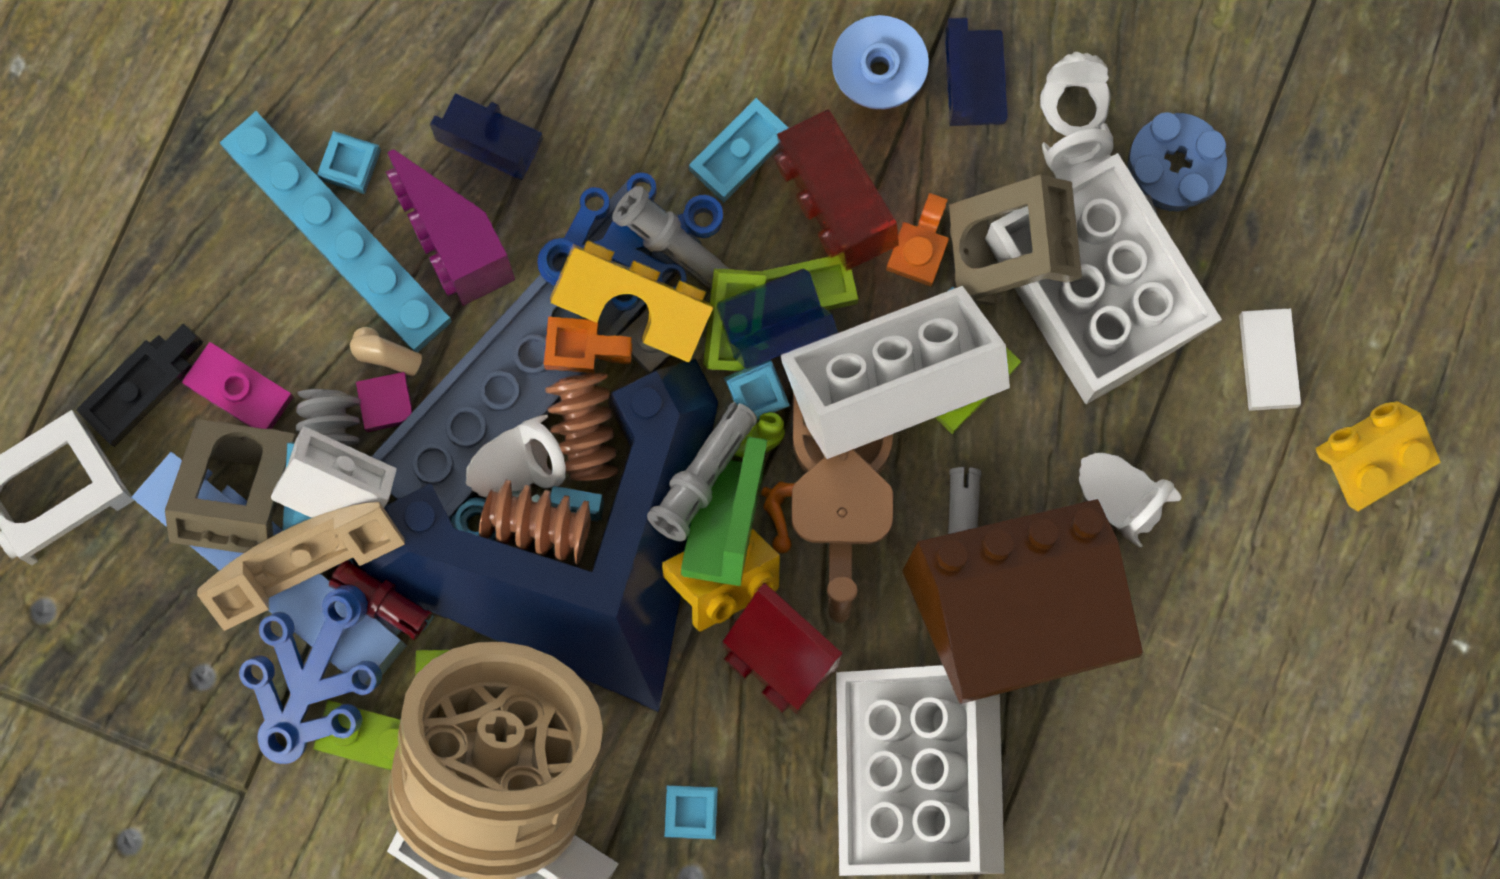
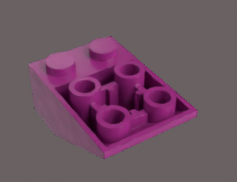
M396 150L388 151L387 154L393 168L385 173L404 212L412 208L414 209L407 216L426 254L435 250L436 254L429 257L446 295L450 296L457 293L464 306L515 281L508 255L485 211Z

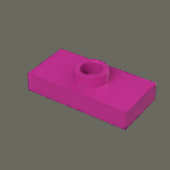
M211 342L208 343L182 381L186 387L245 425L254 428L272 429L294 398L290 392Z

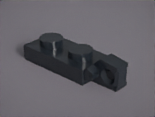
M182 324L166 341L160 335L151 342L145 340L76 411L110 445L115 447L185 378L184 375L192 367L187 360L203 344V341L185 324Z

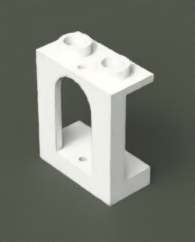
M72 410L0 454V492L10 479L69 443L93 482L36 519L26 523H14L0 500V545L11 559L18 556L28 564L34 565L38 562L34 555L36 552L107 507L111 506L116 511H119L134 501L85 421Z

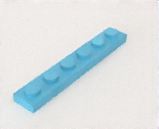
M257 111L219 142L234 161L411 350L419 352L452 323L451 318Z

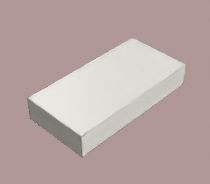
M1291 308L1242 311L1239 319L1249 411L1298 408L1301 405Z

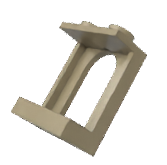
M1040 174L949 205L950 235L953 242L955 283L957 288L963 286L975 303L995 304L994 294L1044 279L1067 283L1082 278L1071 181ZM1028 206L1033 252L991 265L990 247L985 241L988 233L987 219Z
M196 419L165 508L169 542L245 553L272 537V519L277 502L273 501L271 496L273 489L286 469L287 443L295 442V433ZM211 459L258 466L246 506L197 499Z

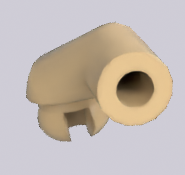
M370 327L357 329L349 344L351 353L358 361L388 367L398 372H404L411 377L417 373L422 362V355L380 337L378 332Z

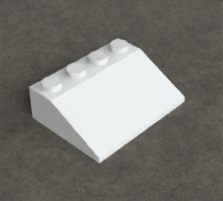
M1118 153L1068 180L1072 182L1082 278L1067 283L1044 279L1015 288L1085 404L1129 381L1222 320ZM1028 206L1014 210L991 223L985 241L998 262L1033 252Z
M943 665L836 672L839 876L1005 874L1000 694L959 704Z

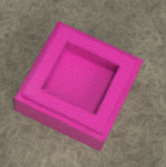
M404 372L356 382L358 397L361 399L360 408L366 432L400 426L413 412L407 377Z

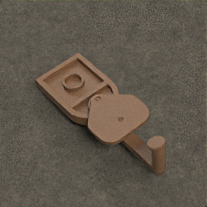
M795 341L794 350L811 344L814 341ZM793 393V450L799 466L806 474L794 484L792 489V525L795 532L808 542L829 543L828 612L833 621L843 623L850 617L852 603L858 592L857 585L852 580V544L877 543L888 535L892 527L893 490L879 474L886 466L890 457L893 434L826 459L809 432Z

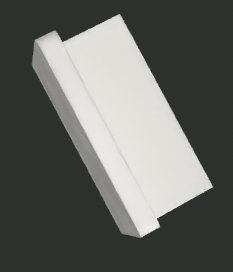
M303 426L295 440L288 466L273 489L271 499L311 518L336 509L369 502H380L384 508L390 497L397 468Z

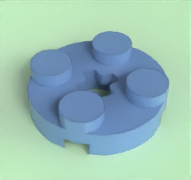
M1160 113L1153 121L1143 126L1136 135L1128 155V169L1143 194L1151 195L1155 207L1176 212L1187 210L1191 206H1196L1210 199L1222 183L1227 168L1226 142L1221 133L1215 131L1211 125L1196 116L1185 113ZM1176 151L1185 154V160L1190 162V169L1182 167L1178 173L1169 170L1171 162L1164 159L1167 153L1174 155Z

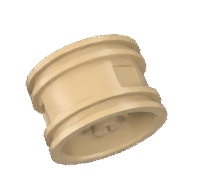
M507 642L473 643L453 648L432 659L416 674L405 693L397 736L398 746L394 754L387 792L392 819L399 834L413 851L439 869L470 879H516L535 873L554 862L569 847L580 826L586 804L588 783L595 771L601 749L603 725L599 706L589 687L571 668L553 656L529 646Z

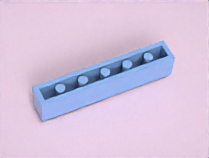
M173 452L166 456L131 497L166 527L165 508L182 462ZM207 469L197 499L246 506L247 500L227 485L220 492L207 480L213 473ZM272 522L273 536L283 531ZM191 546L218 570H221L237 557L244 554ZM317 574L269 597L268 611L272 614L283 612L289 615L294 622V632L313 647L325 621L322 613L323 600L334 589L328 586L329 580L321 574ZM336 601L334 605L336 612L341 617H346V606L342 602ZM366 615L362 621L344 630L330 662L342 672H346L362 661H372L379 666L383 675L407 645L397 637L401 630L379 616L373 619ZM359 670V680L365 685H370V675L364 670Z

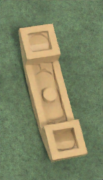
M380 502L362 503L336 509L296 524L254 546L208 579L197 589V596L225 631L269 610V597L351 558H354L358 565L361 566L405 545V539Z

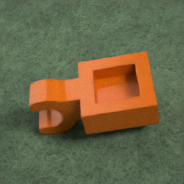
M929 193L918 226L903 222L886 271L932 287L949 241L948 237L936 234L948 199Z
M548 317L544 368L546 370L595 373L596 359L612 363L631 364L632 337L598 335L599 323L588 319Z

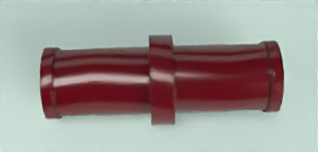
M350 560L342 562L332 576L334 578L330 580L328 585L332 589L342 585L358 587L365 594L368 601L366 615L373 619L379 616L409 635L414 641L423 632L428 624L427 621L432 616V612L426 611L396 592L395 584L388 580H385L383 583L352 564Z

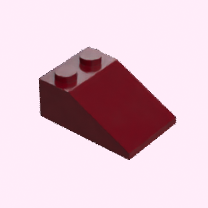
M765 583L757 590L722 641L723 648L728 652L723 658L724 661L744 679L752 674L766 686L761 694L777 710L784 713L789 707L796 715L837 671L843 654Z

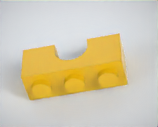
M587 240L584 248L573 244L550 296V303L597 323L604 306L610 299L621 294L635 295L647 304L649 311L648 322L641 336L642 342L686 362H690L713 310V306L703 300L706 292L680 280L676 288L658 281L660 271L634 260L630 268L612 261L614 251Z

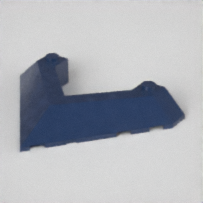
M696 359L656 370L612 392L608 405L630 445V450L591 572L455 529L431 483L384 507L404 537L405 545L361 566L358 565L354 558H351L353 564L382 583L388 580L395 584L396 592L425 610L471 628L475 632L497 642L529 646L551 655L571 668L581 679L608 691L618 693L640 703L644 707L659 712L681 595L663 577L662 563L684 552L687 538L683 541H675L664 536L650 524L647 514L652 507L661 504L671 489L669 484L672 477L681 471H685L690 466L698 451L713 431L718 400Z

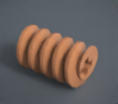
M606 373L569 376L561 378L558 382L545 388L546 393L561 397L560 402L547 408L548 413L563 416V421L550 427V432L565 435V441L559 443L562 453L568 457V460L565 461V474L570 475L572 480H599L615 476L619 473L617 467L605 464L616 457V449L613 446L602 444L614 437L613 428L600 425V423L612 417V410L608 407L597 405L610 396L609 389L595 385L607 378L608 374Z
M506 479L498 492L491 489L486 498L480 518L479 536L488 539L496 530L497 542L506 545L515 535L516 547L524 551L529 548L535 539V549L538 555H546L554 545L555 556L560 561L566 560L574 549L575 563L578 565L585 549L591 524L589 501L584 500L577 512L574 513L571 512L570 496L564 495L558 506L552 507L550 491L545 490L539 500L533 502L531 486L525 485L518 497L512 496L511 480Z

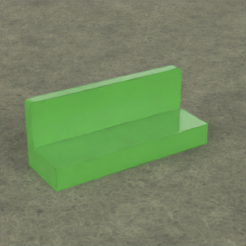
M747 437L743 461L730 460L724 471L721 472L711 488L713 493L710 504L706 508H700L691 521L690 533L687 538L681 565L682 576L741 586L764 472L766 439Z

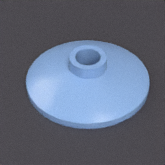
M882 15L865 17L847 27L838 38L832 55L833 75L841 91L853 102L871 109H890L908 102L923 86L929 66L927 48L918 32L900 19ZM875 62H883L887 65L888 71L885 74L878 75L872 72L870 66Z

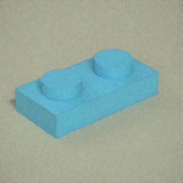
M755 98L689 164V171L724 203L791 136V129Z

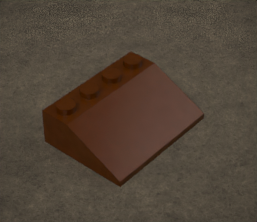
M1098 499L918 541L902 570L959 704L1139 658L1143 653L1119 542Z

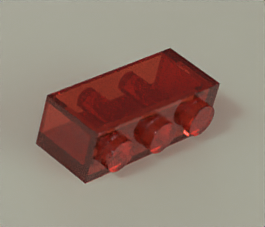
M829 109L777 134L780 153L774 156L776 165L786 182L795 181L800 190L796 194L798 203L808 220L816 218L820 224L822 231L818 232L819 238L831 259L838 256L846 271L899 246L897 223Z

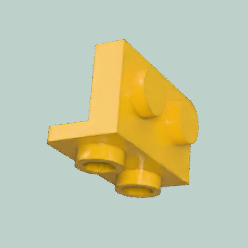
M1399 401L1385 403L1372 410L1369 417L1352 427H1345L1335 431L1330 435L1327 442L1316 448L1318 457L1332 466L1348 506L1357 512L1441 463L1421 413Z
M753 528L741 586L682 576L681 565L684 552L662 563L663 577L692 606V625L700 632L716 623L726 621L734 613L746 608L757 590L764 583L774 592L779 588L780 555Z

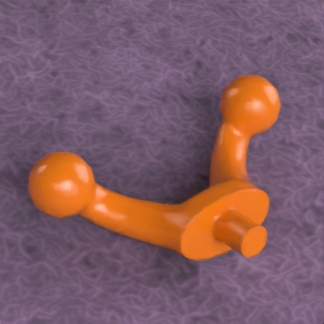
M783 481L776 484L773 489L765 486L761 491V495L766 497L764 510L771 516L777 530V536L773 539L772 546L777 553L781 554L787 553L792 546L791 540L788 537L787 525L781 505L785 498L792 497V489L795 484Z

